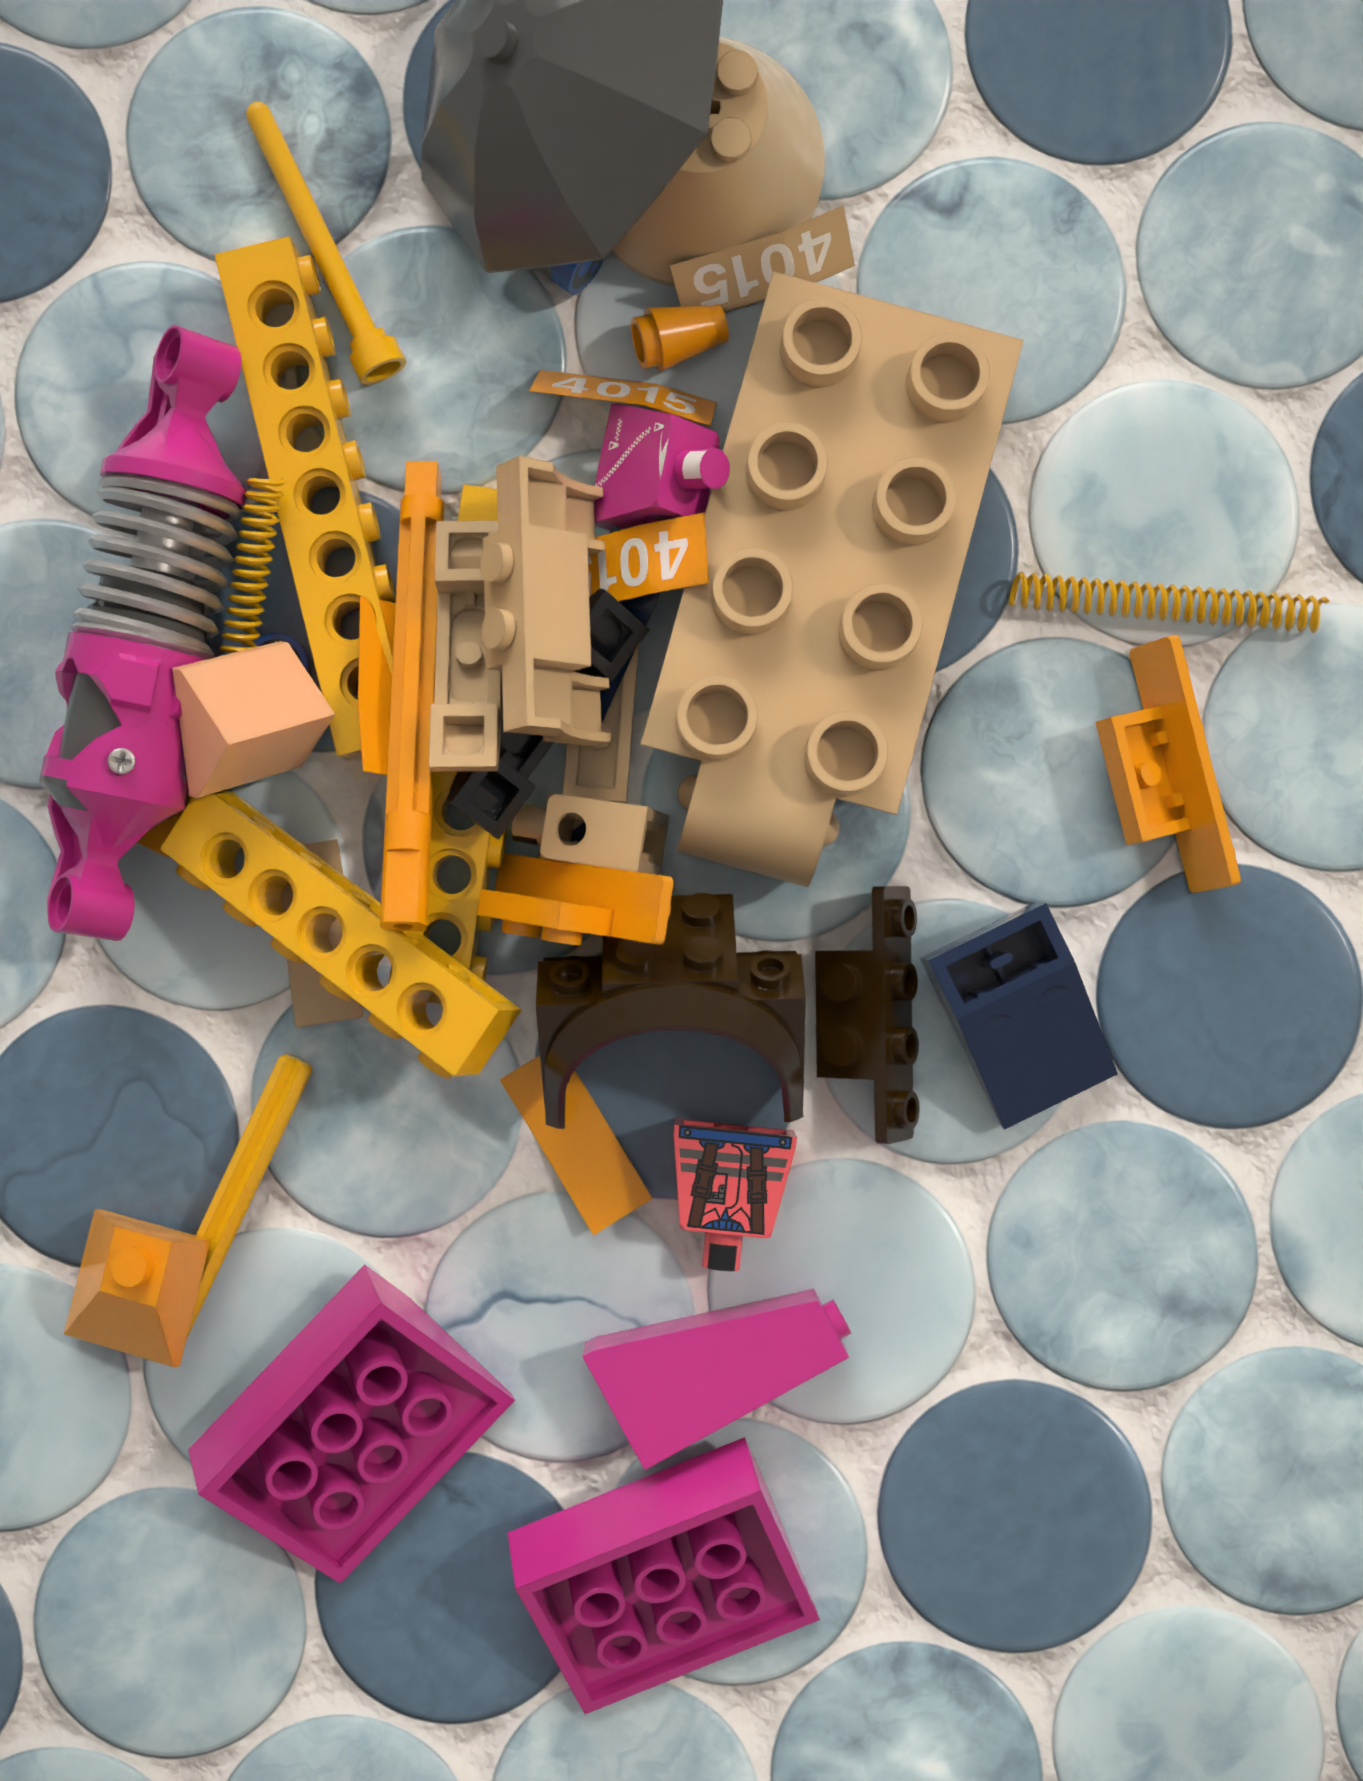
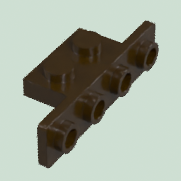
M909 886L873 887V950L815 951L817 1078L874 1080L875 1142L877 1144H893L912 1139L920 1112L919 1099L913 1091V1064L918 1056L919 1040L916 1030L912 1027V1000L915 998L918 989V975L915 966L911 963V936L915 933L917 926V910L914 902L911 900Z

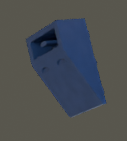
M1032 903L919 958L1003 1130L1118 1075L1077 965L1047 903Z

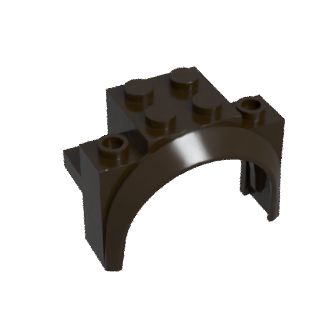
M695 893L692 895L671 896V911L667 922L665 941L661 945L603 936L602 956L551 957L538 961L536 1016L546 1125L557 1129H565L567 1084L570 1083V1077L587 1057L606 1045L630 1036L669 1030L715 1034L751 1048L769 1062L779 1077L782 1089L784 1122H793L803 1118L806 995L802 954H797V951L771 950L736 952L733 894Z

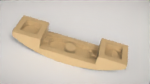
M436 521L435 584L438 591L435 696L434 704H431L430 772L498 771L503 708L502 671L486 670V645L482 638V624L485 618L484 578L480 571L483 538L498 532V521Z

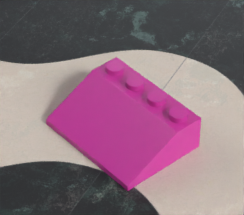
M364 1264L188 1449L198 1495L341 1584L510 1407L515 1399L509 1390L410 1297Z
M745 1437L507 1533L515 1590L584 1714L820 1620L765 1480Z

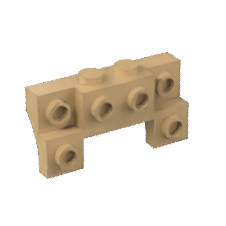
M517 456L496 466L498 532L483 538V552L480 559V571L484 578L485 618L482 624V638L486 645V670L502 671L503 731L541 735L545 742L586 746L611 743V733L601 731L600 690L609 688V678L574 672L591 666L588 556L605 551V541L595 540L594 500L603 497V487L588 485L566 477L555 468L553 462Z

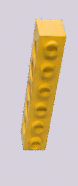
M223 790L200 798L192 797L160 848L161 851L179 864L175 871L181 878L202 890H209L211 888L226 900L222 907L230 916L251 927L258 925L273 936L270 945L274 950L293 962L299 964L306 962L322 974L318 981L323 988L342 1000L350 1002L354 999L371 1012L367 1018L368 1021L377 1030L393 1039L400 1040L402 1037L421 1051L417 1056L418 1060L426 1068L441 1077L450 1079L452 1076L480 1074L522 1011V1009L420 932L388 931L381 928V903L233 791ZM242 847L245 862L238 874L234 862L238 850ZM289 883L293 890V900L289 909L285 911L282 906L281 896L284 887ZM337 919L342 927V938L339 945L334 949L329 940V930L332 923ZM384 956L389 959L392 966V976L385 987L381 985L377 976L379 962ZM434 993L440 998L443 1006L442 1017L436 1026L429 1021L426 1013L427 1002Z

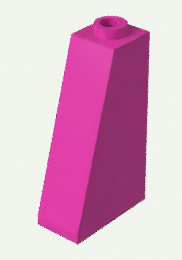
M809 1289L597 1336L585 1342L582 1357L641 1465L646 1470L848 1359L849 1355L842 1339L852 1333L834 1299L822 1304L815 1290Z

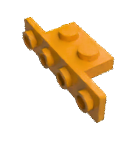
M1178 635L1167 636L1132 648L1129 655L1143 710L1095 722L1126 846L1175 834L1188 888L1192 893L1237 885L1241 882L1236 853L1232 845L1220 797V789L1215 778L1205 738L1204 726L1199 715L1180 637Z
M504 853L502 867L498 869L495 891L481 889L477 915L502 919L501 932L535 938H540L541 936V940L581 946L583 933L661 945L665 941L667 922L671 911L673 879L663 875Z

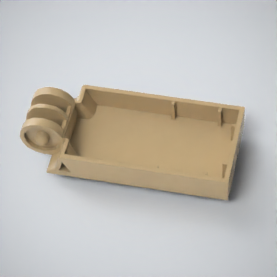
M773 271L723 448V452L729 460V477L722 487L712 489L705 513L709 584L684 588L641 745L701 761L698 775L694 774L686 777L678 787L677 797L679 803L688 812L677 852L809 887L822 847L831 845L837 840L840 833L839 820L832 813L836 799L894 815L898 814L1024 340Z

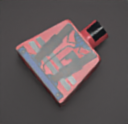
M675 1118L674 1148L680 1229L705 1232L702 1257L703 1267L719 1271L740 1270L743 1236L771 1237L796 1149L797 1136L794 1130Z

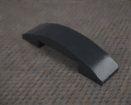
M599 588L589 597L591 666L574 672L609 678V681H613L650 629L609 592ZM502 708L498 771L457 772L446 801L491 836L499 840L537 787L528 778L554 742L543 741V736L504 732Z

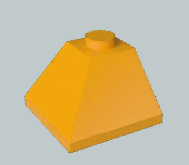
M94 1209L64 1334L167 1366L179 1367L211 1240L103 1209Z

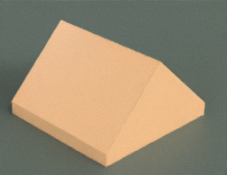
M279 641L172 668L176 697L181 702L182 709L179 722L189 796L194 798H200L302 767L336 715L287 642Z

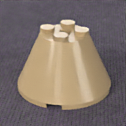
M719 36L708 134L655 201L613 249L615 258L631 270L648 279L675 287L670 265L775 234L812 219L821 194L824 177L825 152L823 136L815 110L806 93L782 65L757 48L737 40Z

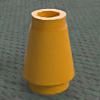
M720 304L712 306L645 308L644 315L633 317L630 324L632 342L640 366L643 369L655 366L660 372L714 348L718 344L726 343L729 339L727 319Z

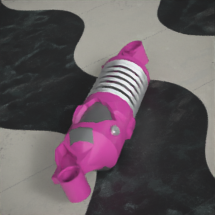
M176 325L169 327L164 333L153 357L147 412L135 424L117 451L102 459L100 470L102 479L99 480V483L103 488L96 491L106 503L141 512L140 517L106 510L98 511L92 515L98 525L136 535V541L105 535H94L87 539L90 546L95 550L132 559L131 566L97 559H89L82 564L88 573L101 576L99 585L85 583L77 588L83 597L96 600V602L87 608H79L72 612L78 621L70 626L73 632L68 633L63 660L55 671L59 693L66 700L68 709L65 724L54 733L46 756L44 755L39 782L49 793L47 807L53 831L60 848V855L47 897L48 923L50 929L57 933L112 941L122 940L131 927L135 902L132 888L123 882L118 862L150 829L179 814L186 808L189 790L179 722L182 709L181 702L176 697L172 668L215 657L210 647L205 643V640L216 636L220 631L214 622L205 616L215 615L225 609L218 597L212 593L229 586L222 572L217 569L226 567L234 562L228 550L223 546L239 538L233 526L228 522L243 516L240 510H243L242 506L246 504L247 499L244 495L247 491L225 464L205 417L217 402L222 403L226 401L233 393L241 372V353L236 346ZM194 521L214 528L221 533L192 532ZM193 546L216 557L189 556V547ZM187 570L209 580L183 578L184 572Z

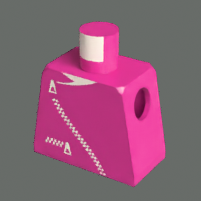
M617 403L611 404L594 485L603 487V497L594 500L595 526L610 531L612 525L621 529H627L642 524L706 513L710 490L722 487L727 482L730 473L729 460L726 454L719 449L720 438L718 433L669 413Z

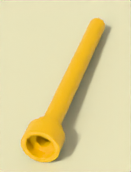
M251 103L246 110L247 121L353 337V340L350 342L353 352L349 360L361 384L371 385L382 382L400 372L405 367L407 361L396 338L387 335L383 328H376L271 110L265 103Z

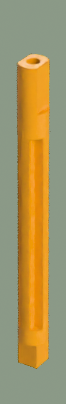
M437 461L406 462L405 493L400 503L380 927L388 931H423L427 929L433 772L429 770L431 704H434L438 600V591L435 584L436 521H444L445 503L441 499L442 475Z

